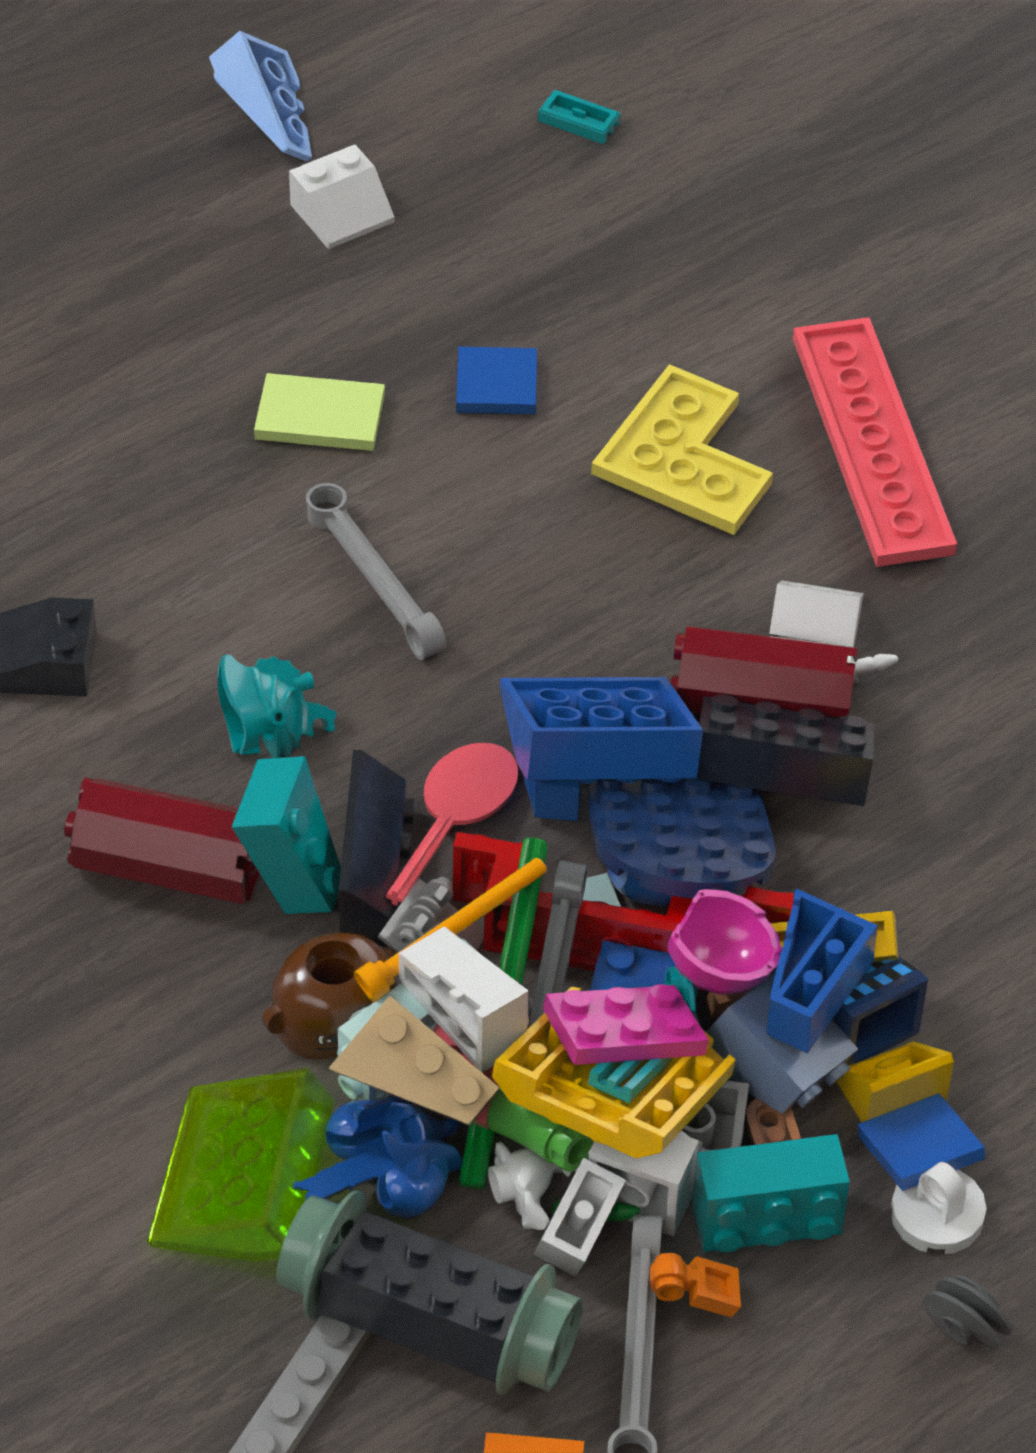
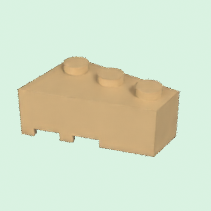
M391 996L385 1000L328 1068L334 1073L468 1126L474 1122L500 1090L499 1086Z

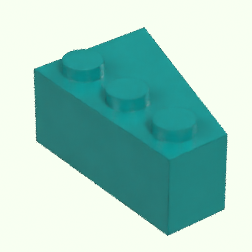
M302 756L258 759L232 824V829L285 914L332 912L339 894L341 866L306 758Z

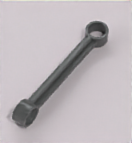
M562 860L558 864L553 888L552 908L528 1028L545 1013L543 1010L545 995L563 993L578 913L583 902L588 865Z

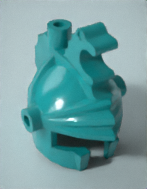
M228 654L221 657L217 671V689L233 753H261L259 747L260 734L272 758L288 757L291 755L293 748L298 749L301 743L299 740L301 735L309 737L314 735L312 725L316 719L319 718L322 721L324 731L333 732L335 730L334 719L337 715L336 711L329 709L327 705L309 702L304 698L302 692L315 687L314 679L310 672L300 674V670L296 669L290 660H279L275 656L268 659L258 658L253 667L242 665Z

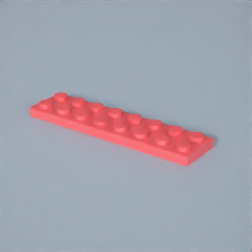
M870 318L794 328V345L876 567L956 555V539Z

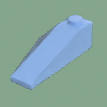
M242 31L237 32L209 56L215 71L213 75L216 82L283 153L307 162L312 158L308 130L299 118V115L304 111L303 102L296 99L295 94L300 89V82L288 52Z

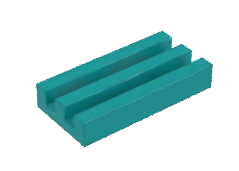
M554 90L538 110L539 122L601 144L606 143L607 135H612L614 126L618 127L621 120L620 112L558 90Z
M672 1058L650 1059L624 1085V1088L618 1085L625 1078L628 1079L643 1060L598 1063L590 1071L588 1085L630 1103L671 1062Z

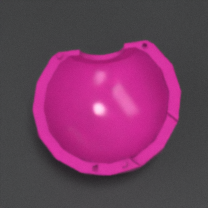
M708 889L697 892L683 920L673 931L667 945L668 953L682 976L697 988L719 995L744 993L765 982L777 967L783 947L780 946L777 932L766 919V912L747 898L728 891Z

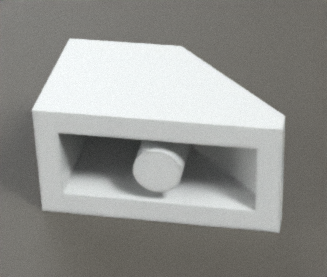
M583 1158L533 1255L576 1277L585 1263L626 1180Z

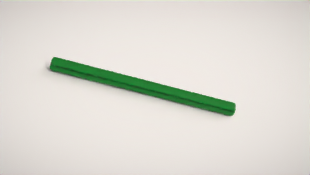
M525 838L522 844L518 869L534 858H540L545 864L548 849L547 842L539 838ZM542 876L512 897L499 969L520 985L523 984ZM475 1123L469 1126L459 1178L463 1187L469 1189H483L485 1187L495 1134L490 1128L485 1129Z

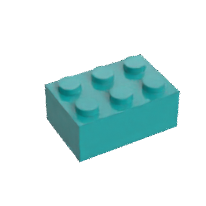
M838 1134L697 1152L692 1206L703 1252L716 1250L732 1252L746 1246L761 1244L778 1246L791 1240L806 1238L823 1240L836 1234H842L850 1181Z

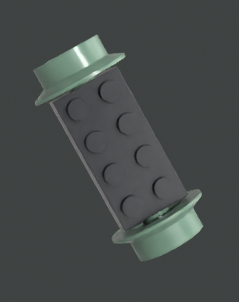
M357 1190L350 1192L339 1204L316 1195L310 1196L303 1203L284 1240L276 1272L278 1286L303 1295V1312L306 1318L316 1320L323 1314L495 1382L496 1392L502 1396L508 1395L520 1382L546 1392L553 1388L572 1351L584 1307L582 1298L556 1289L555 1268L552 1265L545 1264L535 1276L523 1273L366 1212L365 1196Z

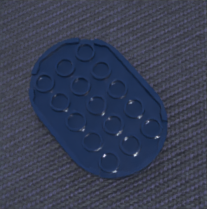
M682 778L681 781L674 783L664 782L659 779H640L636 783H624L616 779H598L597 782L590 784L588 811L597 855L602 863L619 876L625 871L629 877L640 881L639 887L684 898H694L697 892L703 889L722 890L742 895L746 893V887L756 882L763 885L771 877L776 854L775 843L764 803L753 788L693 778Z

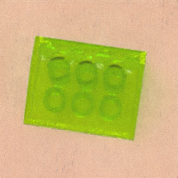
M308 1068L190 1087L147 1239V1243L151 1247L253 1262L279 1259L288 1230L297 1212L306 1201L305 1195L309 1192L292 1190L293 1182L303 1181L317 1174L325 1142L324 1130L326 1123L331 1117L335 1099Z

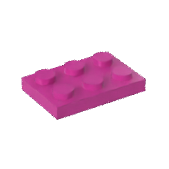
M657 984L652 987L639 988L614 987L609 990L594 991L570 990L565 993L545 995L543 1010L574 1065L701 1056L706 1054L709 1040L675 985Z

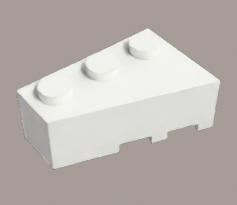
M442 927L399 952V981L482 1073L493 1067L495 1060L527 1030L529 1024V991L446 927Z

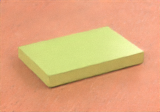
M267 373L254 427V440L374 451L385 396V384Z

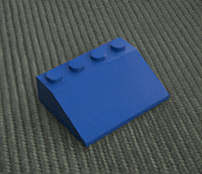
M666 677L500 678L499 687L516 762L527 780L538 784H551L555 780H574L579 783L591 784L597 782L598 779H616L624 783H636L640 779H659L664 782L674 783L681 781L682 778H697L703 729Z

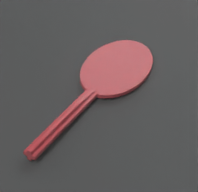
M492 743L465 745L445 755L431 769L424 785V803L428 812L437 820L388 891L386 898L392 900L391 904L397 906L399 902L402 903L454 825H468L482 821L494 815L510 800L518 782V766L515 758L507 749Z

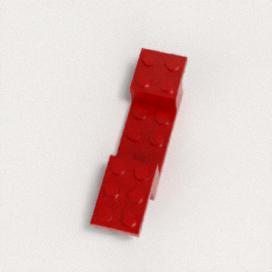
M457 832L453 843V900L471 903L516 872L523 843L488 838L480 834L471 835ZM544 875L542 876L527 957L528 959L541 961L553 896V892H543ZM748 886L746 887V893L739 895L747 898L766 912L765 917L770 924L788 922L790 919L794 898L793 893H781ZM671 896L667 915L653 913L645 909L635 910L609 905L603 901L583 900L578 913L568 966L595 971L603 941L668 953V941L676 926L683 920L694 898ZM512 897L484 915V950L502 953Z

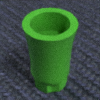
M501 1088L489 1106L487 1123L493 1132L516 1141L548 1163L556 1164L565 1171L573 1172L580 1165L583 1158L589 1159V1151L593 1145V1140L590 1137L563 1125L555 1124L548 1118L509 1101Z

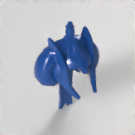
M396 1096L380 1101L354 1100L345 1103L331 1115L326 1123L324 1134L329 1149L337 1157L346 1160L330 1168L323 1169L317 1175L308 1179L293 1182L292 1190L309 1191L305 1195L306 1200L312 1195L330 1199L347 1189L353 1190L356 1186L364 1185L370 1181H377L376 1196L378 1202L389 1215L404 1219L421 1215L430 1210L444 1193L448 1172L462 1168L463 1161L459 1151L453 1145L443 1141L444 1138L456 1133L460 1122L450 1118L438 1121L433 1115L427 1114L422 1107Z

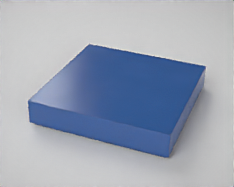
M458 346L456 413L536 414L537 348Z
M939 1093L857 1124L859 1139L902 1191L917 1186L920 1176L939 1162L949 1164L956 1171L985 1159L984 1145Z

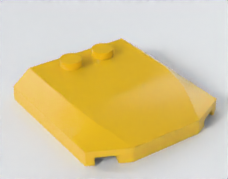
M570 987L567 991H581V988ZM544 1013L495 1060L492 1077L509 1101L544 1116L555 1124L563 1125L590 1137L594 1142L605 1144L633 1158H641L659 1154L669 1145L732 1076L736 1059L730 1054L723 1059L712 1048L714 1039L703 1030L709 1040L705 1055L672 1058L671 1062L630 1103H627L588 1085L590 1071L598 1063L574 1065ZM650 1059L643 1060V1061L636 1067L635 1072H634L628 1079L625 1078L618 1086H621V1087L624 1088V1085H625Z

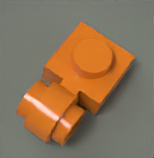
M675 1253L658 1255L650 1266V1287L660 1300L676 1301L683 1297L685 1291H688L689 1306L730 1318L741 1308L738 1268L698 1256L687 1265L682 1257Z

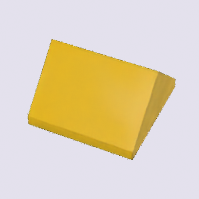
M913 1041L850 1065V1070L837 1081V1084L862 1123L938 1093L944 1100L947 1099L954 1060L951 1052Z

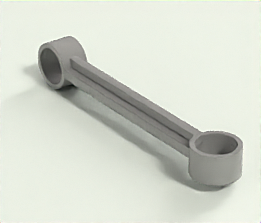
M322 483L312 487L306 494L308 521L317 528L329 529L402 625L407 642L414 655L419 660H424L445 651L446 638L438 619L431 612L424 614L348 515L345 490L333 483ZM324 503H332L338 505L331 509H321L316 507Z
M634 1214L619 1429L611 1435L608 1441L607 1453H614L618 1447L628 1443L638 1444L644 1447L648 1453H657L656 1440L648 1429L657 1296L650 1287V1266L654 1263L655 1258L660 1255L662 1216Z

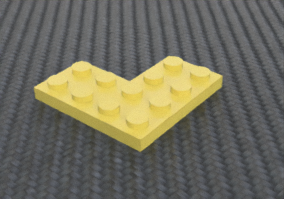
M670 364L597 455L591 467V474L732 535H735L772 485L773 479L772 472L708 446L709 442L738 406L739 393Z

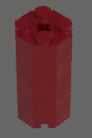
M687 626L685 634L679 633L676 635L673 660H680L681 665L679 676L673 675L670 684L692 714L701 715L704 696L729 695L736 698L738 702L751 704L772 702L779 705L781 709L794 711L815 709L822 712L825 716L840 718V716H849L856 663H848L847 659L848 656H857L858 647Z
M85 777L82 780L76 812H69L64 827L65 837L71 838L67 857L68 864L78 869L239 904H245L246 901L252 900L261 874L232 829V824L239 808L100 778L91 779Z

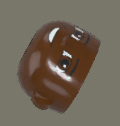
M337 932L321 934L310 938L299 945L285 959L272 985L271 1007L267 1008L263 1013L262 1023L269 1032L277 1034L280 1041L291 1052L305 1059L323 1060L338 1057V1028L374 1003L366 996L357 983L354 971L369 961L374 964L381 960L384 963L396 954L395 951L391 948L383 951L373 940L361 934ZM396 977L394 978L395 983L390 986V991L397 986Z

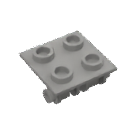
M439 877L426 884L418 878L404 901L398 906L382 929L378 938L398 953L458 912L449 903L453 897L452 882L445 877ZM474 923L456 935L460 939L464 938L476 950L484 940V932Z

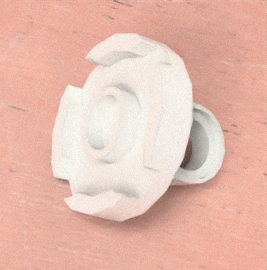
M944 1162L937 1163L923 1173L919 1178L918 1185L902 1191L896 1185L891 1203L893 1226L904 1241L917 1250L927 1252L928 1247L936 1250L945 1249V1254H953L963 1250L981 1234L987 1210L984 1193L974 1179L960 1170L955 1171L954 1168Z

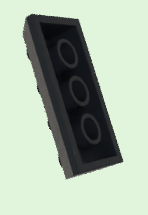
M353 750L339 882L340 932L361 934L373 940L378 946L389 947L378 938V935L401 904L398 903L397 906L391 904L392 900L387 899L386 895L404 869V867H401L402 859H410L412 834L404 831L405 824H413L415 799L406 797V780L363 750Z

